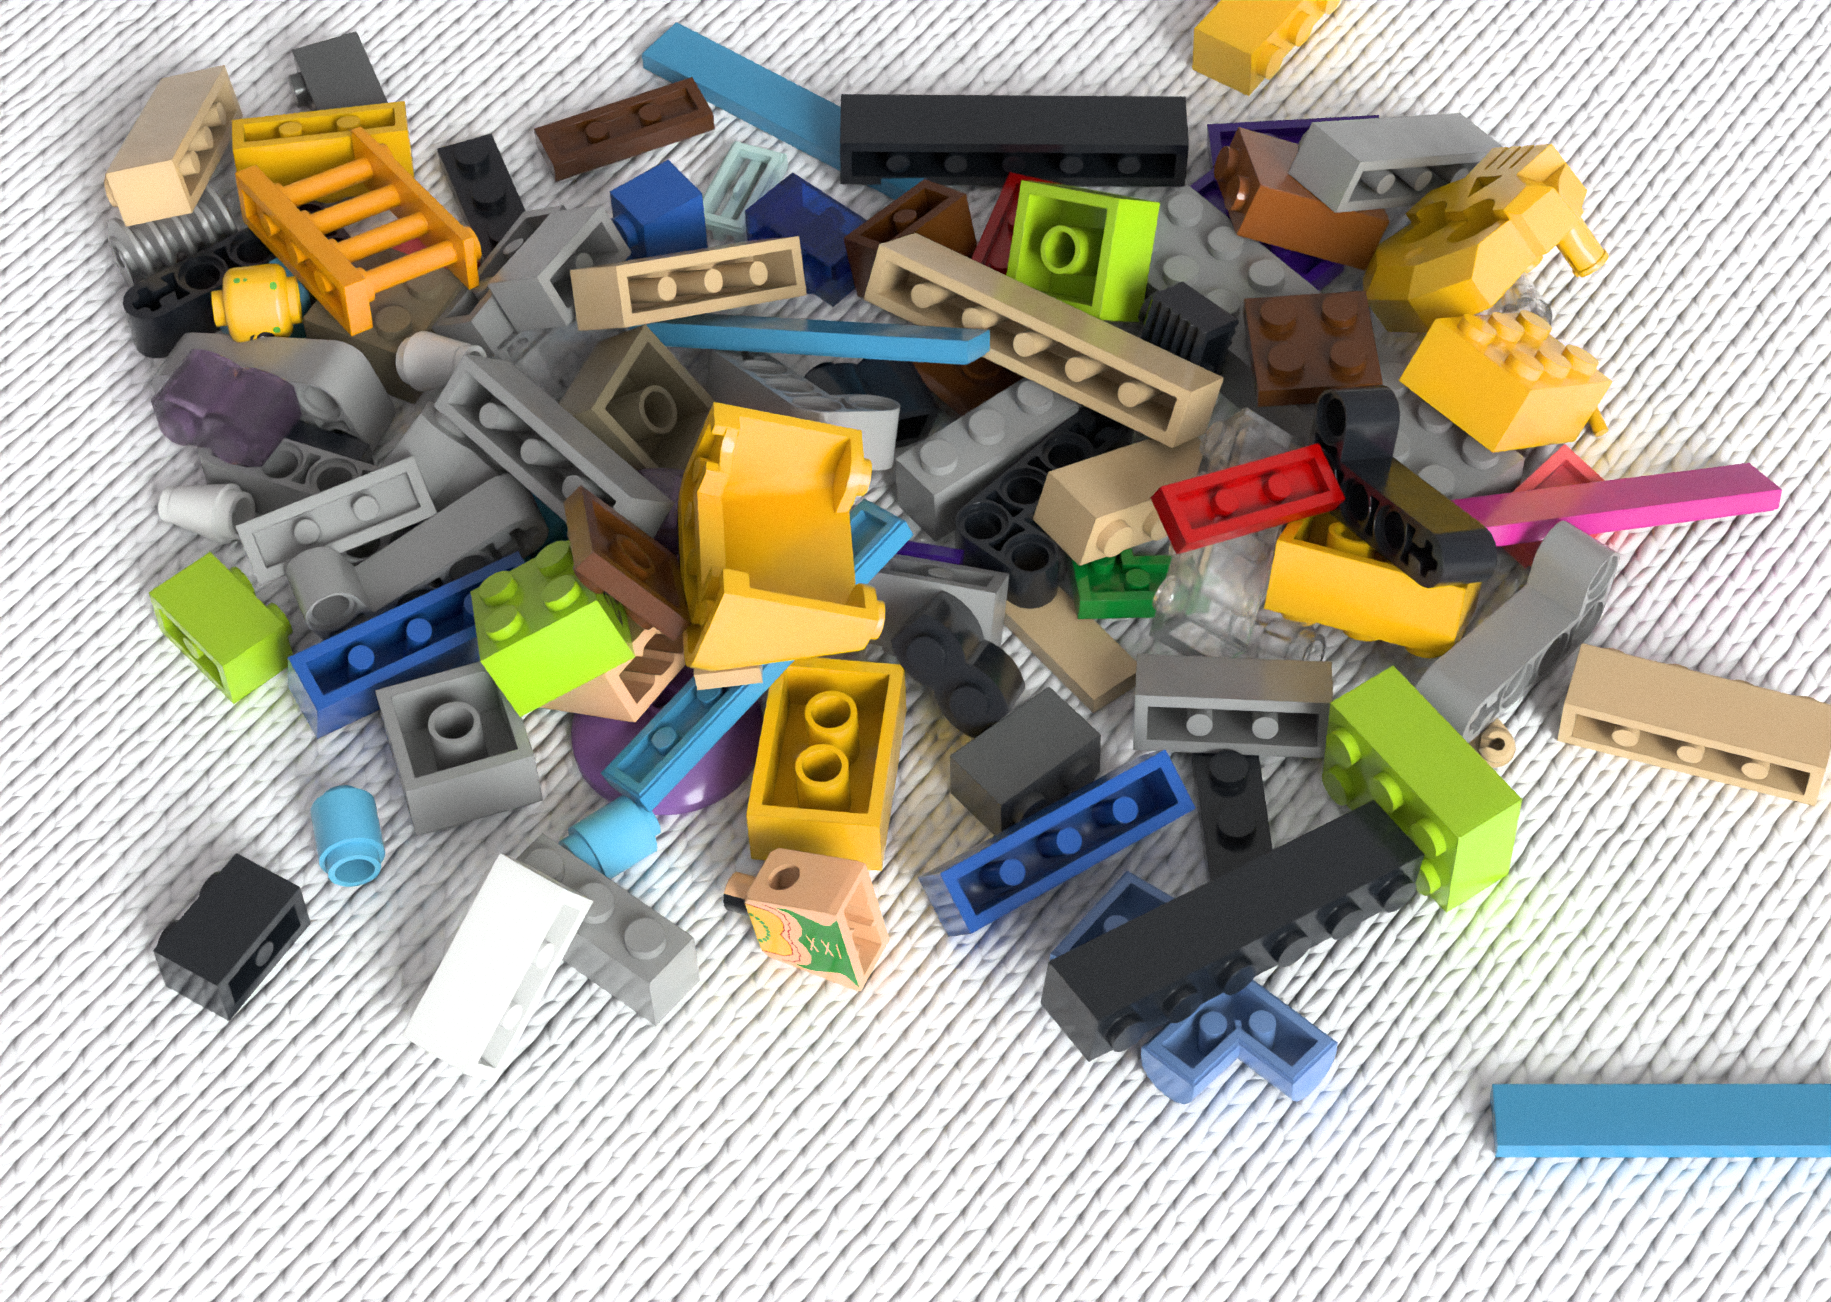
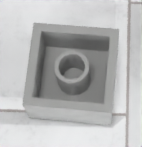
M481 661L375 690L386 737L416 836L543 801L535 757L522 717H519Z

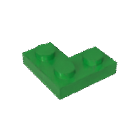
M1129 548L1116 556H1106L1079 566L1064 551L1077 619L1202 617L1205 594L1195 555L1133 556L1132 548Z

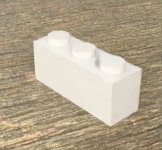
M501 853L498 855L494 865L488 868L479 879L475 890L476 898L461 926L455 929L448 937L443 948V959L429 986L423 989L414 1000L410 1010V1021L402 1034V1037L460 1072L494 1083L497 1082L593 903L589 898L536 868Z

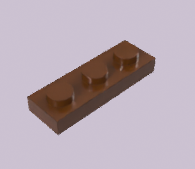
M693 77L534 128L536 145L552 176L558 182L715 130L711 108Z

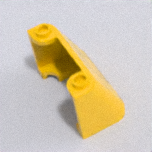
M713 402L686 466L678 498L680 574L691 619V625L683 632L684 659L687 667L714 672L861 651L866 647L870 639L877 640L879 638L885 620V603L882 600H877L876 590L873 585L856 584L849 513L856 496H864L866 494L872 474L871 460L864 458L862 430Z

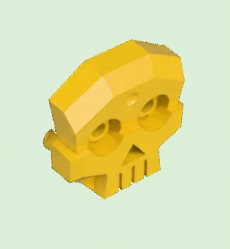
M1538 144L1535 147L1534 145H1524L1523 147L1492 148L1465 178L1428 192L1405 213L1411 223L1378 244L1363 277V290H1366L1370 309L1387 332L1427 333L1436 318L1464 316V314L1475 315L1493 307L1519 277L1533 270L1541 262L1542 255L1547 254L1555 246L1572 268V273L1575 277H1585L1592 274L1607 261L1609 255L1601 247L1581 218L1584 212L1582 205L1587 189L1552 144Z

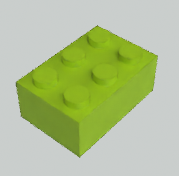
M1394 665L1330 702L1322 773L1323 785L1329 796L1341 806L1347 805L1351 811L1375 800L1425 854L1415 883L1417 886L1416 890L1424 896L1430 895L1447 913L1508 875L1522 798Z

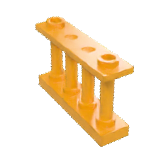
M361 126L351 130L355 160L284 187L278 182L274 184L256 165L235 173L243 222L351 336L373 328L370 302L375 300L376 293L446 266L469 290L480 286L477 260H480L482 256L481 246L474 231L469 226L460 224L394 159L391 151L385 144H379ZM359 183H363L370 190L368 193L309 214L306 210L300 211L297 208ZM388 210L398 218V220L340 242L333 238L327 239L324 236L327 233ZM415 238H418L427 247L368 271H365L362 267L355 268L351 264Z

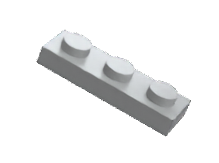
M411 456L235 527L259 585H263L285 576L286 568L290 561L299 553L308 549L329 547L341 554L427 520L437 514V511L414 456Z

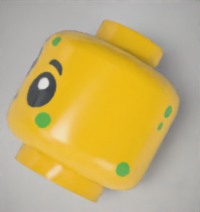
M270 263L229 269L223 277V290L211 292L216 327L228 326L231 338L237 343L266 336L288 338L292 334L293 324L302 323V307L297 277H287L286 271L279 264Z

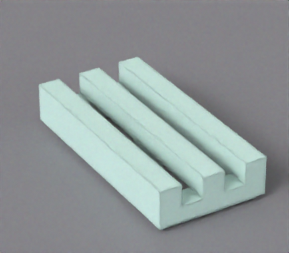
M737 141L733 142L703 196L706 229L713 232V239L724 242L727 235L734 236V243L749 241L788 169L787 154ZM745 158L750 159L751 162L743 176L737 181L733 194L721 216L714 215ZM766 164H768L757 186L755 187L752 195L750 196L746 206L744 207L740 217L738 218V220H736L747 198L749 197L752 189L754 188L758 178L760 177L764 167L766 166Z

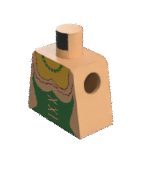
M778 848L770 852L756 877L735 872L729 878L725 887L724 907L726 910L750 917L761 950L767 956L859 992L864 987L890 940L870 875L864 862Z

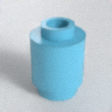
M349 785L336 786L327 790L314 801L310 808L319 865L328 874L330 881L336 885L353 887L366 884L379 875L381 863L385 857L375 799L369 792Z
M621 795L569 827V836L559 841L558 844L611 880L657 851L655 836L661 833V828L652 811L650 813L627 796Z

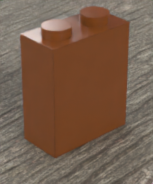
M1238 127L1230 146H1224L1220 150L1214 166V178L1219 185L1225 208L1228 210L1236 235L1366 271L1390 222L1385 209L1335 213L1288 174L1298 153V144Z

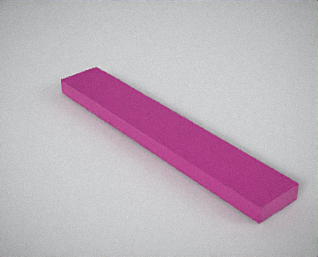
M1743 463L1451 501L1483 524L1491 532L1496 547L1543 541L1548 532L1560 521H1567L1588 535L1774 511V509H1779L1782 489L1753 465Z

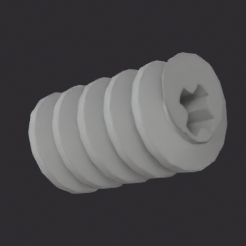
M209 184L204 189L192 213L130 226V228L126 227L124 221L119 217L109 219L107 224L111 252L122 277L130 288L135 285L134 271L140 270L148 278L156 274L155 262L161 260L168 268L177 263L176 253L182 251L187 257H190L199 252L198 244L203 242L209 247L220 241L219 235L225 233L229 237L239 232L227 205L218 192H215Z

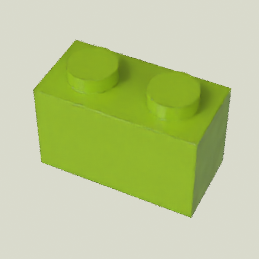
M211 552L148 592L160 631L233 704L288 667V657L293 655L288 636L293 633V629L286 615L272 602L265 606L256 597L255 590L246 575L236 566L228 569Z

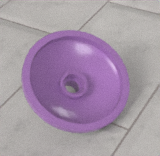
M685 665L635 723L574 714L571 741L575 761L583 778L600 796L611 802L623 795L608 784L601 772L662 710L657 707L666 705L694 676V668H689ZM759 700L739 718L652 810L654 815H676L705 808L727 797L747 779L755 767L763 725V713Z

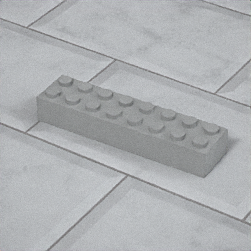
M1187 184L1160 201L1144 302L1152 293L1162 291L1183 281L1239 320V324L1235 327L1236 333L1231 338L1233 343L1228 348L1229 354L1225 357L1226 363L1221 368L1223 373L1220 376L1224 379L1219 392L1287 450L1292 451L1306 447L1309 443L1317 403L1257 407L1243 319L1244 298L1319 294L1321 292L1258 241L1236 235L1231 219ZM1374 336L1383 385L1388 386L1395 393L1400 409V424L1393 457L1450 500L1511 493L1521 485L1525 457L1516 450L1492 453L1398 381L1409 363Z

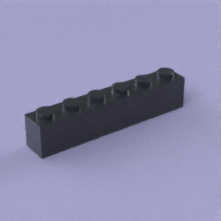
M841 94L840 184L881 185V179L927 178V180L940 185H1004L1009 173L1012 172L1070 186H1185L1189 150L1186 96Z
M1372 800L1048 962L1040 1004L1088 1062L1112 1050L1115 1052L1125 1051L1135 1045L1148 1031L1168 1021L1179 1023L1187 1019L1201 1004L1222 993L1226 995L1238 993L1255 976L1277 965L1287 967L1294 964L1304 956L1308 949L1331 937L1334 940H1339L1348 936L1362 921L1382 911L1387 913L1397 911L1416 892L1417 886L1415 883L1425 854L1376 801Z

